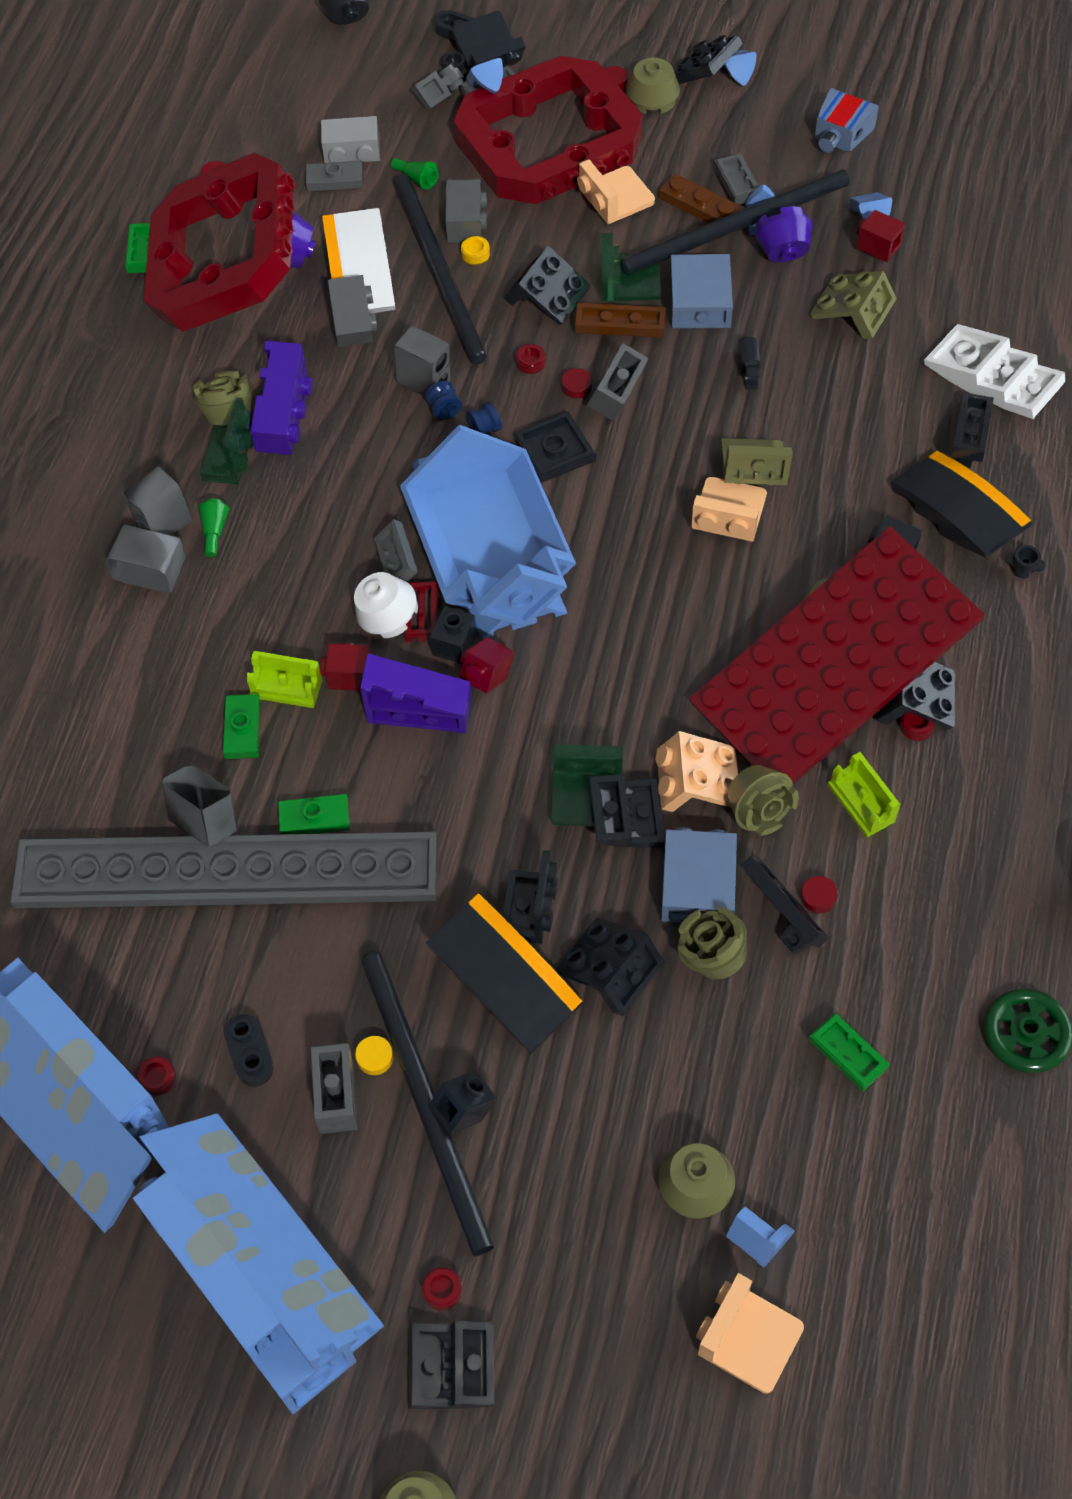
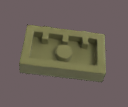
M865 271L847 275L839 274L830 280L810 315L813 319L852 316L862 339H870L875 336L897 298L884 271Z
M721 439L724 483L788 484L793 456L792 447H783L781 440Z

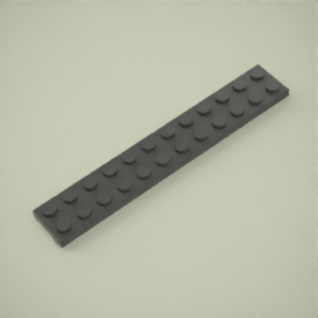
M437 832L232 835L210 848L193 836L20 839L11 904L14 909L436 901Z

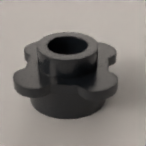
M449 52L441 59L440 63L443 68L452 64L454 68L458 67L463 76L468 74L463 54Z
M1030 545L1020 546L1016 549L1015 553H1009L1006 557L1007 564L1012 565L1016 570V575L1022 579L1028 578L1029 574L1035 571L1042 572L1045 568V562L1041 560L1039 550Z

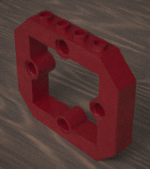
M558 56L502 79L496 94L487 91L483 87L465 94L454 119L455 143L498 198L530 204L541 203L578 187L579 163L590 160L602 175L632 164L642 138L643 114L598 62L566 56ZM572 90L584 104L585 126L594 131L605 129L608 134L585 144H572L566 147L564 153L523 169L515 157V138L513 134L505 130L493 131L489 124L511 115L524 118L529 117L536 112L537 104Z
M252 153L177 184L151 215L143 298L145 304L161 320L185 332L263 302L290 270L291 255L293 253L291 239L294 231L292 225V214L294 211L293 190H295L292 176L286 173L277 162ZM257 198L256 206L251 213V220L255 223L254 257L226 269L220 263H212L201 271L198 280L182 286L183 278L190 273L193 267V261L185 253L187 226L219 214L223 219H231L241 212L245 202Z

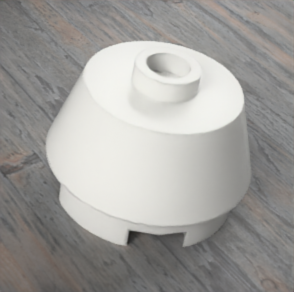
M378 572L367 576L358 584L354 593L358 624L363 630L372 634H381L383 638H391L407 630L406 623L411 619L413 613L417 614L418 603L413 587L406 581L389 573Z

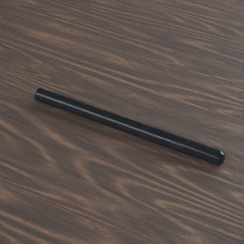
M844 169L624 257L620 261V268L626 275L633 274L671 258V255L682 254L753 225L765 214L768 218L780 214V208L797 207L844 188L850 183L848 173Z
M400 174L394 179L396 190L467 355L473 364H481L486 360V351L410 177L407 174Z
M370 951L361 959L363 969L473 1256L483 1255L494 1248L492 1239L453 1138L428 1106L436 1094L383 957L377 951Z

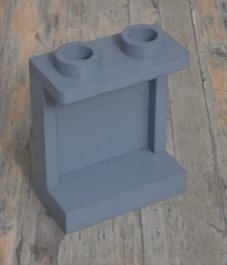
M730 254L671 255L672 328H731L733 301Z
M684 827L674 830L666 829L661 921L682 923L690 914L697 910H700L701 914L708 911H718L717 906L727 908L735 913L737 833H728L719 829L709 832L693 831Z

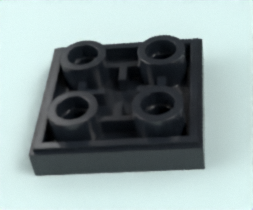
M722 35L710 43L703 40L694 45L692 48L693 53L677 63L678 68L675 74L679 84L713 76L743 44L740 37L732 36L727 38L725 35Z

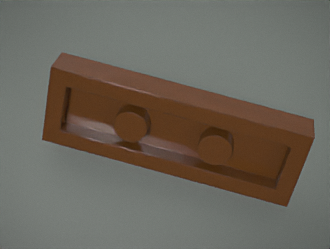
M676 173L659 190V199L707 223L745 209V207Z
M577 303L575 333L664 338L666 307Z

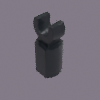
M744 337L738 340L740 369L745 374L746 389H758L757 378L760 376L758 341L754 337Z

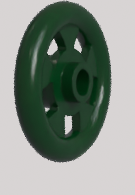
M1032 989L1008 991L996 998L985 1014L984 1035L990 1050L1002 1063L1017 1071L1041 1073L1051 1070L1065 1060L1072 1048V1023L1067 1012L1055 999L1040 991ZM1027 1004L1029 1012H1022L1016 1015L1012 1006ZM1044 1011L1050 1014L1055 1021V1024L1047 1027L1045 1021L1039 1016ZM999 1021L1010 1022V1035H1000ZM1029 1024L1033 1026L1035 1033L1026 1032L1023 1025ZM1047 1037L1056 1042V1046L1050 1053L1040 1047ZM1015 1044L1031 1049L1029 1058L1014 1053Z

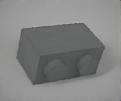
M480 179L446 180L447 243L463 242L465 239L473 236L482 237V230H487V212H482V209H487V191H481Z
M363 275L328 280L338 347L372 343V332L378 331L375 313H369L368 304L373 303L371 285L365 286Z
M622 343L587 406L613 421L624 405L649 358Z
M349 1043L311 1047L314 1116L320 1134L358 1130L354 1061Z

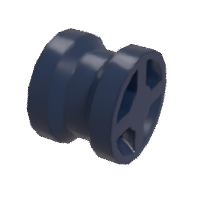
M437 382L426 391L425 398L428 404L432 406V412L437 419L447 420L460 412L462 402L455 395V389L450 382Z
M491 402L484 403L479 410L471 409L466 412V419L470 429L484 434L490 431L498 432L502 429L499 414Z

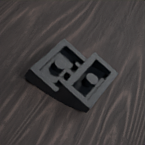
M624 775L589 777L597 843L632 848L664 847L665 836L657 779L625 780Z
M454 1321L452 1324L412 1323L409 1326L408 1409H465L493 1407L495 1405L494 1322Z

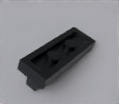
M963 392L951 457L959 458V463L971 469L972 461L983 462L994 398Z
M750 856L741 864L743 869L791 923L780 936V939L792 953L798 954L810 945L820 948L829 939L827 934L762 860Z

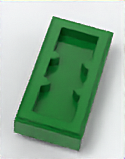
M150 223L129 224L125 262L127 273H146Z
M259 694L226 696L223 755L225 759L259 758L261 707Z
M347 794L278 801L281 835L316 834L350 830Z
M836 1012L809 1036L808 1041L862 1093L890 1066Z

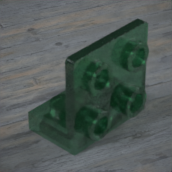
M613 232L601 233L602 301L660 300L659 263L630 275L624 274L620 268V261L622 258L634 253L619 254V245H613Z
M235 398L228 427L214 425L200 473L202 481L239 485L242 473L247 471L248 449H252L254 444L249 427L250 413L249 410H245L243 398Z
M554 744L551 823L553 825L595 826L589 777L622 775L623 746Z

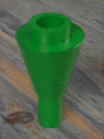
M394 158L391 162L392 169L407 174L412 181L424 190L430 189L438 180V168L434 162H406L398 158Z
M211 498L198 505L205 537L204 555L206 557L217 556L218 539L230 511V508L223 501Z

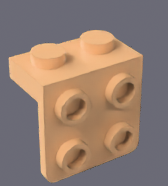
M590 160L579 163L578 186L607 224L654 205V195L631 167L623 166L602 175Z
M708 477L705 480L701 496L696 495L693 504L692 528L753 542L767 496L766 489L748 484L724 483V479Z
M679 731L656 749L659 777L658 791L662 810L673 812L691 798L731 807L728 800V790L732 781L738 775L736 751L731 745Z
M738 1273L733 1284L728 1281L724 1282L715 1300V1303L721 1305L714 1319L706 1316L696 1335V1338L701 1340L698 1355L760 1392L768 1394L773 1391L804 1330V1324L798 1318L750 1292L752 1280Z

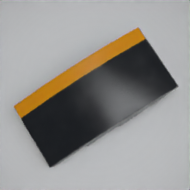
M939 451L934 452L891 481L893 492L914 502L917 514L937 523L940 535L984 558L1032 526L1031 520L995 487L961 463Z
M479 893L426 942L428 948L530 1054L583 1004V1001L556 971Z

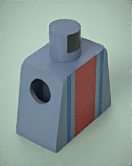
M830 88L816 123L815 138L819 141L820 149L824 152H832L836 147L844 151H852L874 130L879 106Z

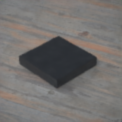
M569 411L513 433L517 446L526 449L540 483L596 461L595 452Z

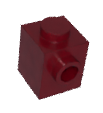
M874 210L867 219H862L857 228L856 235L859 236L857 249L888 262L902 244L906 223Z
M487 637L474 647L467 648L461 658L463 666L459 678L470 681L472 686L487 694L508 678L515 652Z
M349 642L329 644L327 657L322 656L321 676H326L329 689L361 691L360 687L367 654H370L368 645H355Z

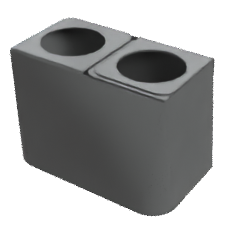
M411 326L395 344V346L405 351L394 347L396 377L399 384L425 397L426 391L431 385L440 381L450 382L449 343L415 326Z
M159 466L122 492L138 528L172 536L193 522L180 487Z
M124 524L105 563L110 576L116 581L169 594L173 591L186 555L179 537Z
M185 766L162 780L168 820L209 848L237 831L231 791L227 786L195 766Z

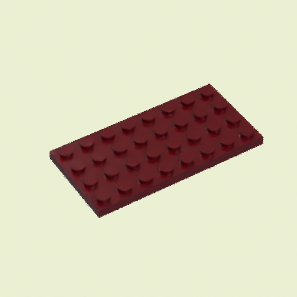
M889 526L689 698V700L750 766L761 765L784 773L791 778L794 785L983 621L984 613Z

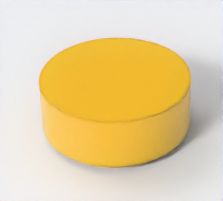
M479 236L465 239L461 244L462 259L473 265L482 264L487 261L490 256L488 241Z
M367 1037L356 1048L357 1064L366 1074H383L393 1063L392 1047L383 1037Z

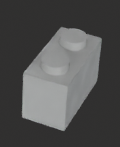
M377 116L321 120V140L325 163L380 161Z

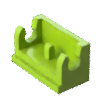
M253 651L251 657L253 673H247V683L250 689L249 695L259 694L261 700L314 708L322 684L318 661Z
M859 752L851 757L850 764L845 769H842L840 765L835 767L831 781L828 782L827 786L867 838L895 823L900 803L862 753Z

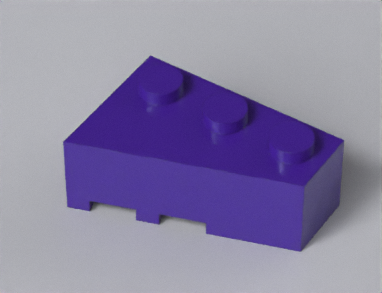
M266 341L264 350L267 352L268 366L267 368H261L260 378L265 379L262 394L256 396L251 436L256 452L291 455L294 443H298L300 439L299 423L300 419H305L307 410L305 400L306 396H311L313 381L307 374L302 344Z
M367 654L360 687L367 723L460 733L467 732L472 703L470 681Z

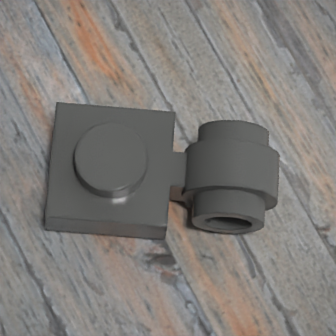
M450 64L439 75L435 71L415 84L412 90L429 112L451 96V92L461 87V84L464 83L462 79L464 76L458 67L454 68Z

